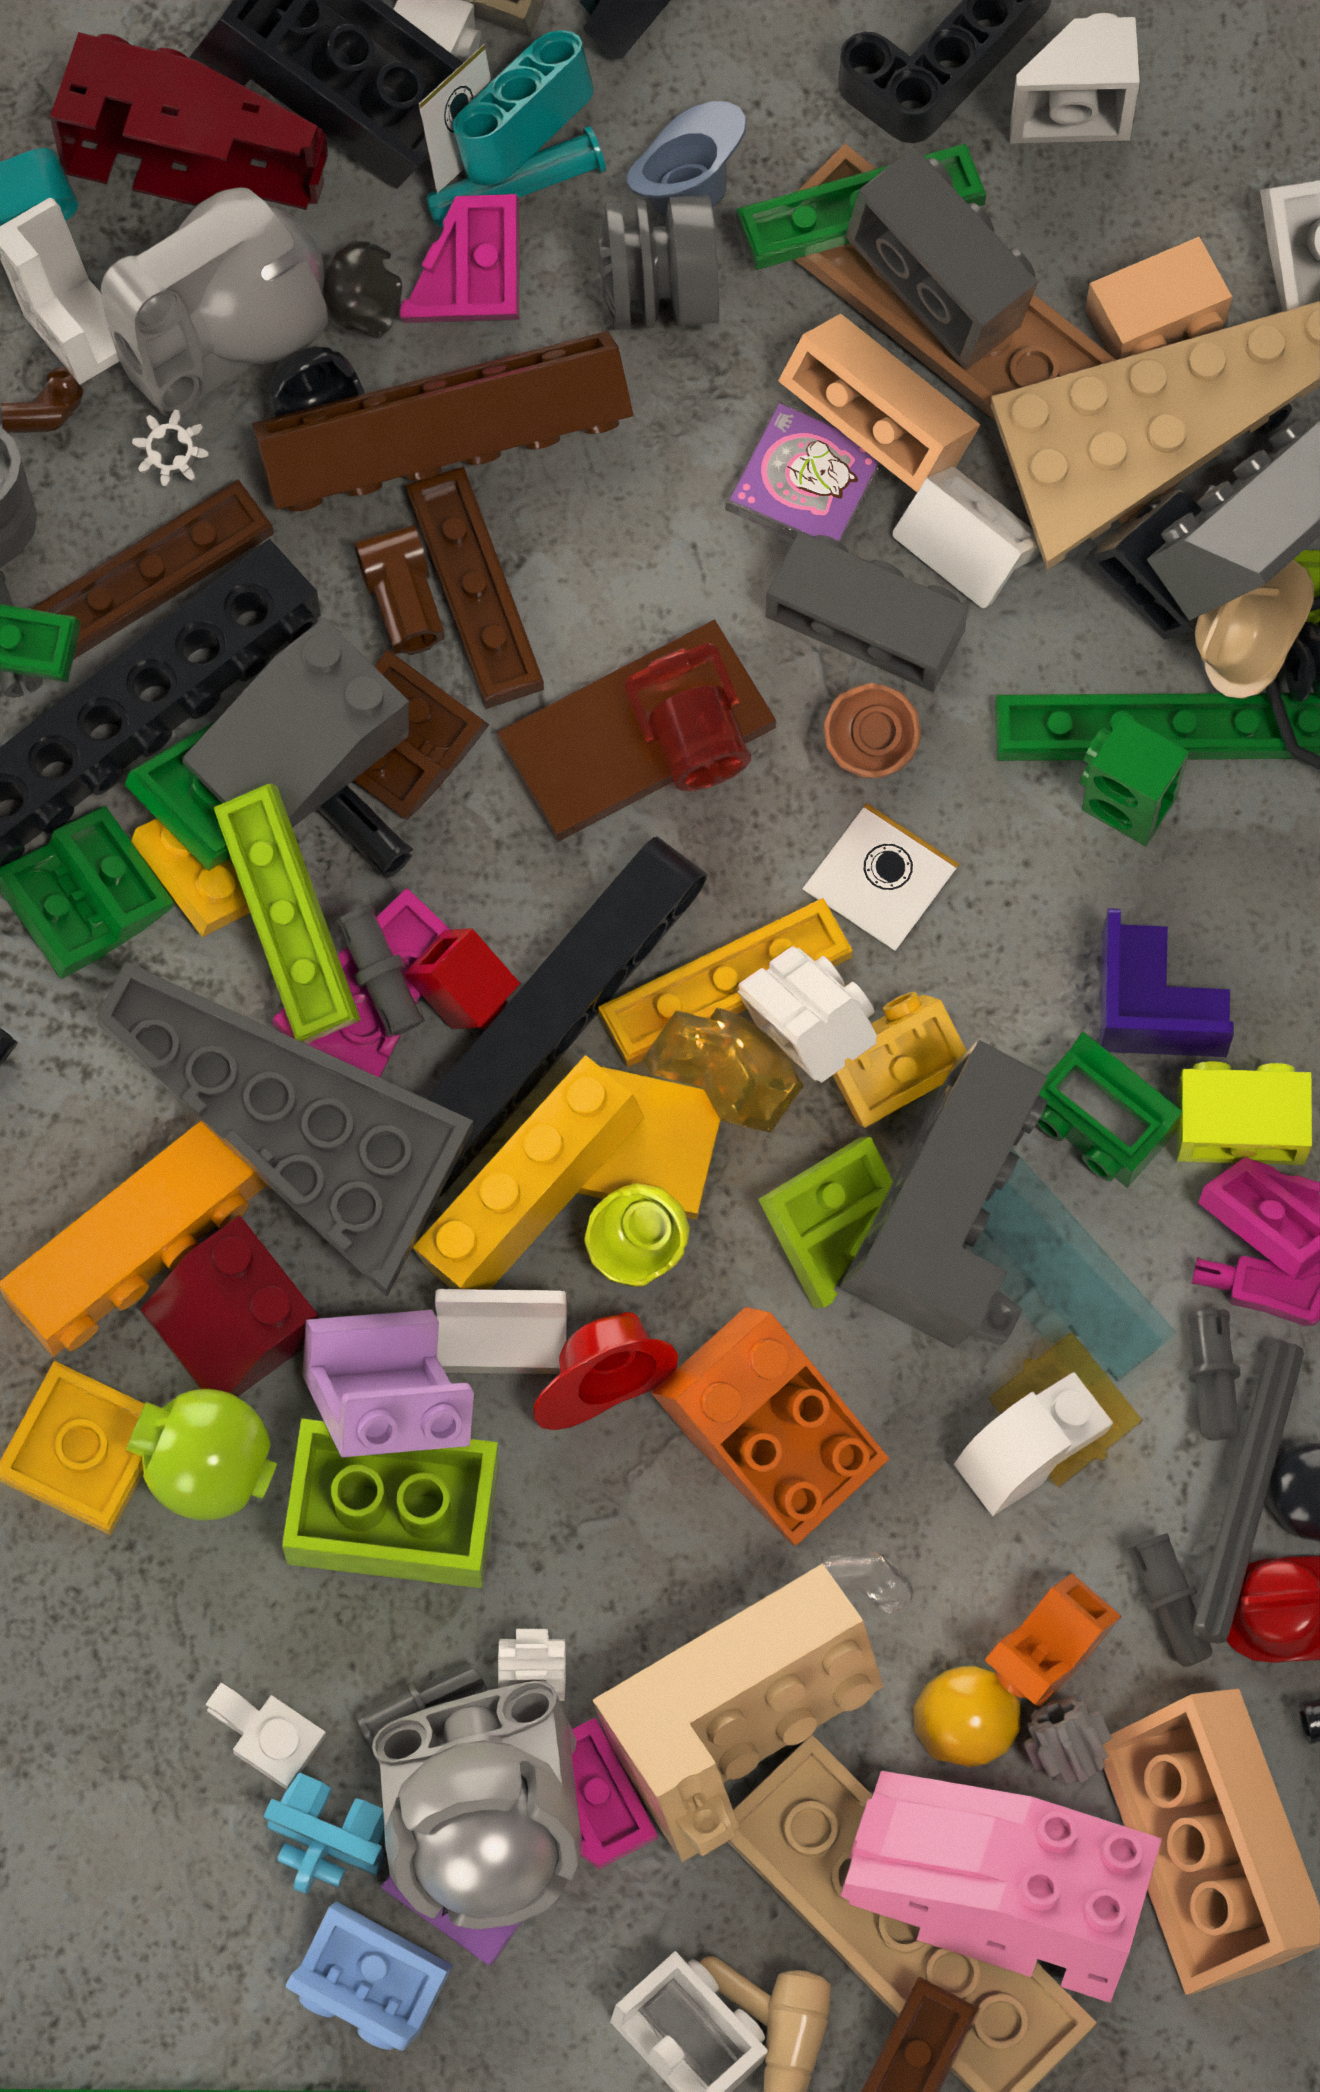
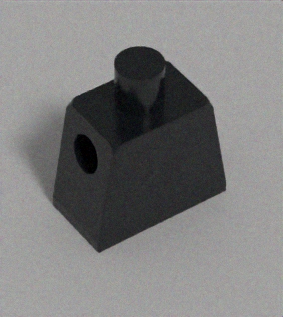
M1204 485L1193 499L1182 490H1176L1152 499L1085 557L1164 640L1195 631L1198 617L1189 621L1147 559L1166 543L1161 533L1167 527L1189 513L1197 516L1202 511L1197 502L1215 488L1212 485Z

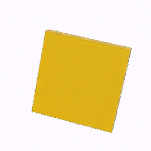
M601 1067L633 1093L645 1118L581 1187L578 1194L604 1199L616 1189L633 1183L657 1186L667 1191L683 1206L686 1218L697 1220L726 1103V1094Z
M54 1361L0 1460V1482L111 1535L144 1474L141 1456L126 1451V1447L145 1404Z

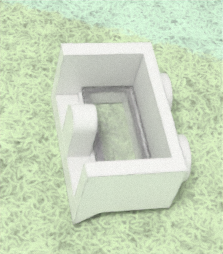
M676 1951L616 2004L610 2023L674 2092H732L763 2063L768 2053V2050L762 2044L765 2040V2035L758 2024L741 2009H737L733 2013L715 1994L719 1990V1986L708 1970L694 1959L686 1963Z

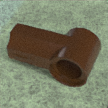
M407 526L354 542L364 583L369 595H375L381 612V619L394 654L406 653L414 655L430 650L433 645L444 640V629L427 581L430 575L426 557L415 526Z

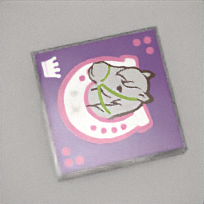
M777 400L726 500L725 510L793 540L798 531H801L814 538L816 535H825L844 545L884 466L830 422Z

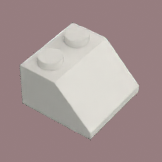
M1099 13L1088 18L1074 19L1016 75L1009 130L1010 144L1130 141L1140 83L1135 17L1119 18L1114 14Z

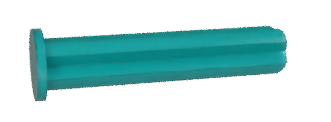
M590 126L584 127L583 135L536 152L505 181L492 185H481L467 178L444 187L438 194L436 190L430 192L426 196V200L433 221L437 226H444L443 221L456 196L516 194L519 198L596 168L599 173L605 172L606 164Z

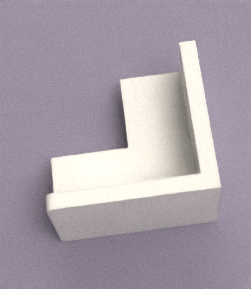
M49 198L0 226V260L23 315L79 385L118 363L120 360L117 356L106 320L102 294L87 276L61 208L53 198Z

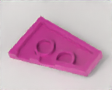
M408 888L376 917L393 956L400 955L405 964V968L401 971L402 975L444 930H451ZM346 946L338 954L361 1021L307 1043V1045L380 1078L402 1034L387 1038L386 1030L367 988H359L354 975L359 971L348 946ZM403 975V978L409 988V991L414 999V1002L417 1005L421 997V994ZM283 1008L273 1017L272 1025L281 1033L295 1039L285 1008Z

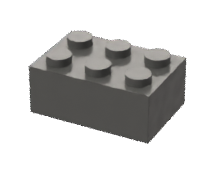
M914 146L859 189L845 237L965 370H968L1021 327L1038 284L1033 266L1022 252L1016 248L1009 250L997 237L990 218L981 207L975 203L967 204L956 192L949 173L940 162L934 158L926 159Z

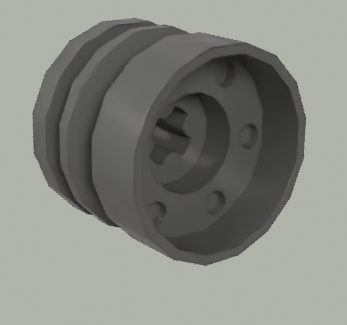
M710 195L669 197L664 226H653L646 200H636V228L625 229L621 201L605 202V218L600 236L598 237L603 298L613 317L615 331L630 330V302L642 301L645 328H654L658 315V303L662 299H671L678 326L718 323V267Z

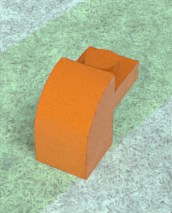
M1071 1573L1051 1587L1023 1624L1000 1640L986 1657L985 1661L997 1671L996 1677L1005 1689L1017 1697L1028 1698L1033 1704L1041 1708L1088 1659L1122 1616Z

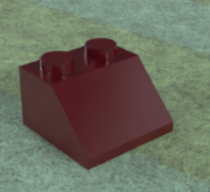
M240 1215L189 1251L140 1309L141 1313L200 1389L221 1390L237 1397L304 1349L306 1320L319 1319L313 1307Z

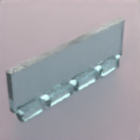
M1011 1148L1010 1151L1019 1156V1154L1013 1148ZM1019 1156L1018 1162L1003 1189L1000 1191L996 1188L989 1201H985L982 1206L983 1209L990 1212V1217L977 1241L984 1237L985 1234L992 1241L985 1245L976 1255L1008 1271L1001 1287L1009 1296L1029 1282L1034 1289L1027 1293L1017 1305L1022 1308V1311L1051 1344L1055 1343L1070 1330L1075 1334L1076 1337L1060 1351V1354L1089 1387L1095 1385L1108 1373L1118 1382L1172 1339L1176 1331Z

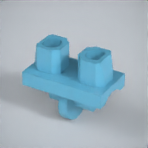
M298 1773L284 1793L281 1802L271 1798L263 1816L268 1821L267 1829L309 1847L306 1852L285 1843L279 1853L278 1862L298 1870L293 1889L307 1895L316 1879L339 1887L346 1869L325 1860L327 1855L377 1876L385 1859L381 1846L385 1835L383 1808L355 1798L342 1828L336 1827L320 1820L332 1794L331 1787L307 1775Z

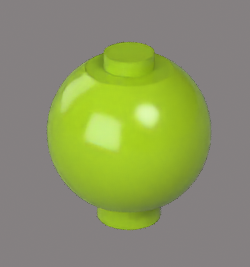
M197 1389L179 1394L162 1408L146 1401L126 1447V1451L141 1456L144 1471L143 1477L154 1497L173 1513L200 1521L223 1519L245 1508L251 1495L263 1499L277 1466L276 1462L266 1458L271 1442L265 1424L257 1412L239 1397L216 1389Z

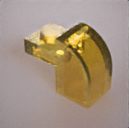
M719 1007L715 1009L709 1019L676 1010L643 1057L652 1075L702 1087L721 1121L769 1133L775 1128L804 1086L787 1055L771 1037L743 1017Z

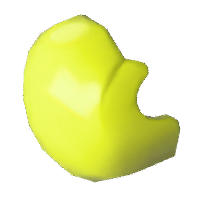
M633 1183L616 1189L593 1209L589 1217L584 1242L591 1264L609 1281L632 1287L647 1285L678 1264L685 1254L684 1248L689 1243L690 1226L683 1206L667 1191L657 1186Z

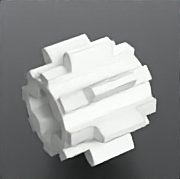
M175 409L171 414V418H169V424L160 425L151 415L146 417L147 423L153 431L149 434L148 439L135 438L132 440L133 445L146 450L148 455L138 467L139 471L146 473L158 467L161 469V484L167 488L172 482L174 473L182 472L187 479L194 482L196 480L195 473L190 467L194 459L210 458V453L196 447L194 442L202 434L204 427L201 424H197L185 430L182 428L181 412ZM170 432H177L178 441L188 447L186 456H175L173 465H165V457L155 451L157 441L167 442Z
M516 1629V1639H500L498 1688L531 1681H541L554 1687L559 1701H565V1639H549L548 1629Z

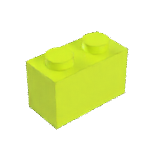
M1216 1061L1201 1062L1193 1065L1192 1069H1182L1177 1086V1107L1182 1110L1177 1128V1162L1237 1163L1246 1157L1264 1164L1305 1165L1312 1147L1311 1072H1295L1293 1066L1282 1063L1264 1064L1257 1067L1256 1071L1231 1070L1229 1064Z

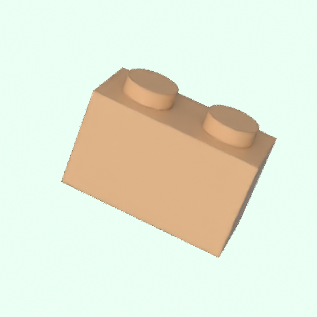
M1197 237L1089 284L1085 311L1107 352L1118 360L1221 330L1224 324L1227 323L1232 295L1200 237Z

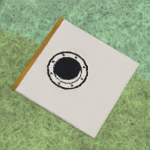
M482 45L419 103L437 194L464 169L452 127L453 120L491 82L485 45Z
M866 803L802 889L818 900L824 898L828 907L896 951L960 864Z

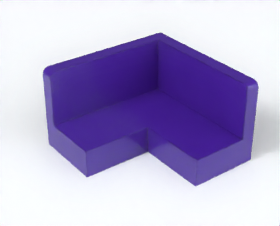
M1108 908L1102 932L1100 1045L1108 1052L1227 1057L1234 1036V1022L1230 1021V989L1167 986L1168 926L1121 924V909Z

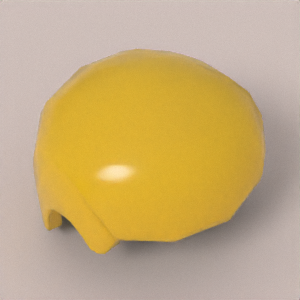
M960 1666L944 1671L924 1685L913 1706L914 1733L927 1753L937 1761H946L970 1768L980 1766L981 1764L986 1765L1009 1751L1021 1729L1020 1701L1018 1697L1001 1685L996 1677V1673L976 1666Z

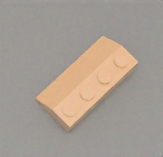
M1240 1689L1191 1694L1111 1734L1112 1739L1103 1744L1108 1758L1103 1760L1105 1764L1104 1770L1124 1826L1162 1838L1147 1890L1185 1995L1194 1994L1283 1964L1319 1948L1320 1905Z

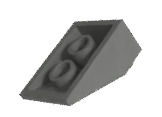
M324 617L280 651L187 752L183 757V764L222 804L266 784L276 785L293 828L409 736V701Z

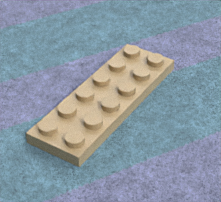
M811 1735L733 1810L740 1828L735 1830L736 1836L728 1840L727 1843L897 2017H899L918 1977L981 2008L950 2070L971 2092H1031L1096 2027L1097 2022L1060 1987L1038 1962H1036L1032 1976L1029 1977L917 1940L920 1927L849 1905V1900L841 1897L852 1861L850 1855L867 1800L868 1798L872 1799L873 1795Z

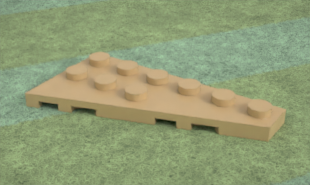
M1320 301L991 396V409L1046 570H1049L1065 559L1066 553L1088 538L1093 540L1111 528L1112 522L1140 503L1147 504L1223 452V447L1245 432L1252 433L1269 421V416L1297 397L1304 398L1320 387Z

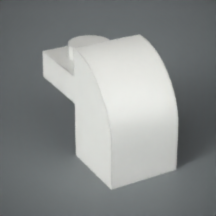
M1073 1372L1037 1395L1031 1392L1000 1414L973 1438L956 1460L954 1466L990 1514L994 1516L1040 1487L1057 1464L1105 1435L1114 1423L1076 1373Z

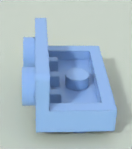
M336 1901L328 1908L301 1966L291 1973L286 1983V1988L298 1994L299 2002L311 2012L324 2017H334L336 2015L358 2027L357 2032L359 2036L371 2045L385 2050L396 2048L404 2051L420 2035L453 1965Z

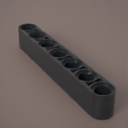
M658 836L650 839L638 851L428 1096L427 1100L473 1120L474 1126L438 1199L453 1185L597 1016L598 1007L607 1003L702 890L707 880V873Z

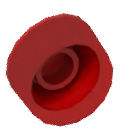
M624 1312L585 1324L575 1331L564 1343L559 1355L560 1375L554 1378L540 1393L534 1404L533 1418L541 1428L549 1430L571 1428L588 1421L623 1401L638 1397L658 1387L677 1368L678 1352L668 1342L660 1339H651L638 1316L633 1312Z
M1320 1556L1270 1558L1248 1563L1230 1633L1226 1640L1235 1652L1252 1661L1268 1663L1320 1660Z

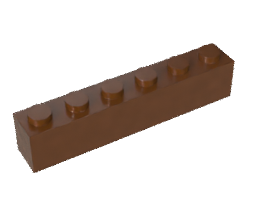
M605 331L251 424L268 491L276 510L287 507V510L297 512L317 507L323 502V497L346 492L350 496L370 494L379 490L382 487V482L406 476L408 480L427 479L439 474L442 471L441 466L464 460L469 465L485 464L498 459L501 456V451L522 445L526 449L546 448L558 443L560 435L583 430L587 434L607 432L616 428L619 425V420L633 417L634 415L619 347L610 333Z

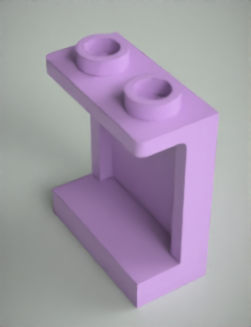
M433 1310L306 1320L302 1377L341 1457L470 1446L474 1392L468 1383L451 1384L437 1358L439 1321Z

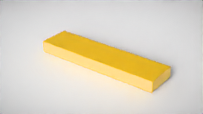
M822 898L599 1006L598 1014L628 1068L747 1010L737 992L739 991V984L761 968L765 970L770 969V961L790 947L800 948L814 961L821 956H825L834 967L851 959L853 950L826 901Z

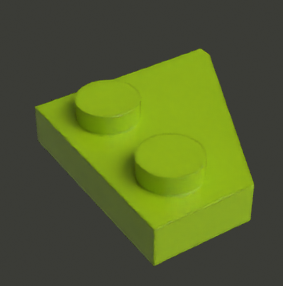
M871 1137L856 1139L758 1199L813 1308H825L835 1300L838 1293L834 1288L850 1262L853 1261L893 1183Z

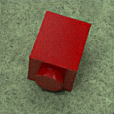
M473 928L444 930L403 974L451 1029L487 1028L508 1004L506 999L521 984Z

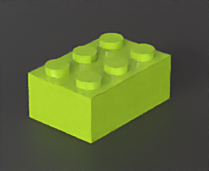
M301 1418L282 1544L287 1565L483 1589L500 1465L498 1442L470 1439V1446L341 1457L324 1421Z

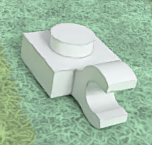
M220 1683L206 1703L209 1714L242 1735L233 1748V1753L286 1790L298 1773L302 1772L326 1737L324 1730L272 1695L259 1711L237 1692Z

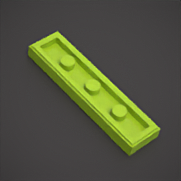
M269 783L214 807L295 1039L307 1044L361 1021L278 787Z

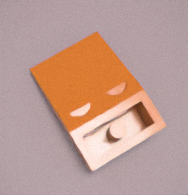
M744 1307L651 1392L688 1439L793 1546L798 1545L890 1459L771 1312Z

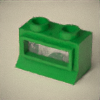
M1083 1031L1070 1050L1049 1072L1039 1093V1096L1048 1101L1037 1122V1126L1056 1141H1062L1066 1138L1084 1153L1082 1155L1083 1161L1096 1175L1106 1181H1112L1115 1178L1126 1188L1134 1182L1175 1135L1182 1114L1181 1109Z

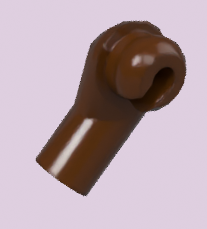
M66 367L53 369L47 375L48 385L34 402L1 403L2 427L7 433L51 432L62 427L81 404L83 396L82 386L79 385Z

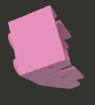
M881 1771L872 1799L868 1798L854 1840L850 1855L852 1861L841 1897L848 1899L849 1905L920 1927L917 1936L918 1941L1031 1977L1037 1959L1064 1967L1066 1971L1060 1987L1111 2003L1130 1952L1162 1838L1032 1796Z

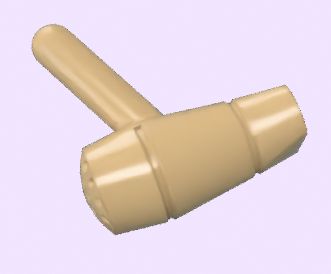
M707 1956L703 1958L700 1964L708 1970L719 1986L718 1992L767 2027L766 2049L768 2053L765 2057L767 2065L764 2071L763 2092H807L811 2080L810 2075L814 2070L829 2023L831 1984L812 1972L792 1970L778 1974L772 1996H770L718 1957Z

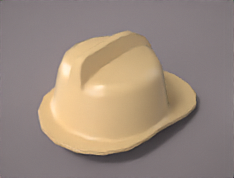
M1292 560L1267 584L1198 617L1195 629L1197 649L1201 654L1202 660L1205 662L1206 674L1213 687L1225 696L1244 699L1259 694L1274 681L1284 664L1290 648L1305 624L1314 602V584L1306 568Z

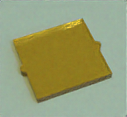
M1072 1331L1036 1360L1032 1358L1026 1359L1023 1363L1024 1370L988 1398L997 1411L1002 1414L1031 1392L1037 1395L1073 1372L1080 1378L1114 1424L1105 1435L1056 1465L1049 1476L1059 1488L1094 1460L1105 1461L1108 1458L1107 1450L1143 1422L1139 1414Z

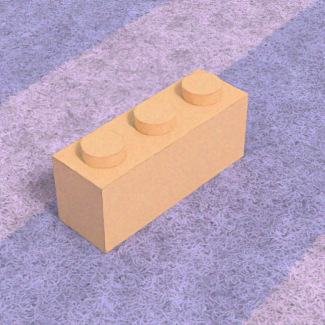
M842 314L833 317L802 335L778 382L916 492L919 491L927 477L951 466L957 467L981 425Z

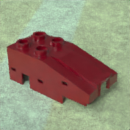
M78 32L50 114L59 160L66 175L107 185L117 154L142 159L133 185V191L197 206L217 192L241 187L250 189L262 200L307 210L309 204H318L324 185L323 170L328 157L327 139L323 129L317 128V125L206 65L189 59L177 50L171 48L151 50L131 45L123 38L112 34L93 36ZM83 141L98 144L97 149L83 147ZM252 159L266 162V168L251 165ZM173 163L188 166L187 171L172 168Z

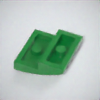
M106 805L54 830L49 844L0 867V892L61 979L100 959L133 938L170 911L174 905L172 898Z

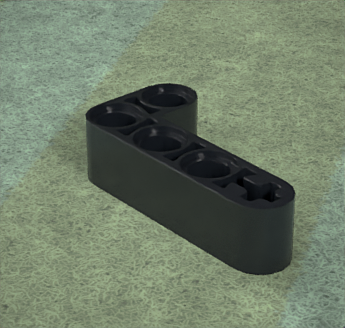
M962 0L911 56L876 32L864 31L856 33L849 37L841 48L838 83L841 96L847 103L892 137L906 143L924 141L944 123L1041 19L1050 7L1051 0ZM985 19L994 20L1000 25L985 27L979 24L978 21ZM955 60L961 63L962 66L946 68L940 65V62ZM861 66H871L878 71L872 74H861L854 69ZM909 100L918 101L924 107L908 109L902 106L901 103Z

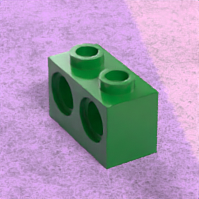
M1122 714L1112 732L1102 728L1086 752L1084 761L1088 765L1079 781V784L1086 788L1081 810L1147 847L1178 798L1189 751Z

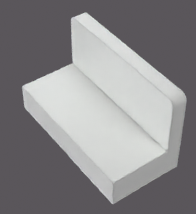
M954 466L926 478L893 530V537L981 608H986L994 602L1015 569L1035 560L1040 552L1033 529Z
M435 1290V1307L439 1321L437 1358L445 1373L560 1374L559 1355L564 1343L567 1341V1300L565 1291Z

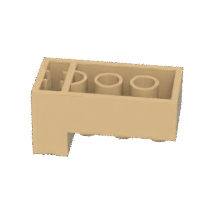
M822 1563L594 1698L593 1703L608 1741L633 1789L680 1860L684 1862L697 1853L704 1856L736 1836L735 1830L740 1827L723 1784L729 1779L734 1780L746 1776L756 1768L761 1760L786 1745H796L803 1742L812 1735L816 1727L843 1711H853L863 1706L872 1697L873 1693L884 1686L863 1619Z

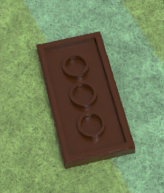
M714 619L498 731L497 741L555 839L559 842L775 729L776 719Z

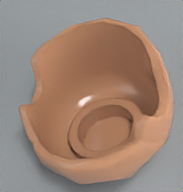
M868 683L841 693L833 701L824 721L826 748L839 767L857 777L881 778L901 770L912 761L921 739L917 710L902 692L883 684Z

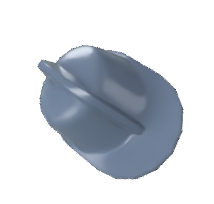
M710 101L693 106L677 115L661 131L647 151L628 170L627 185L633 193L648 197L655 210L662 214L665 220L669 197L709 194L711 205L714 207L725 196L727 186L726 162L739 146L746 133L747 119L739 106L730 102Z

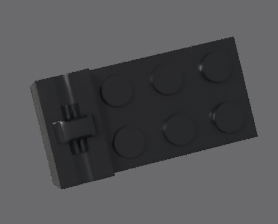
M230 0L189 57L243 86L251 79L300 117L317 125V128L323 129V133L396 189L419 167L428 154L419 103L463 64L461 60L381 0Z

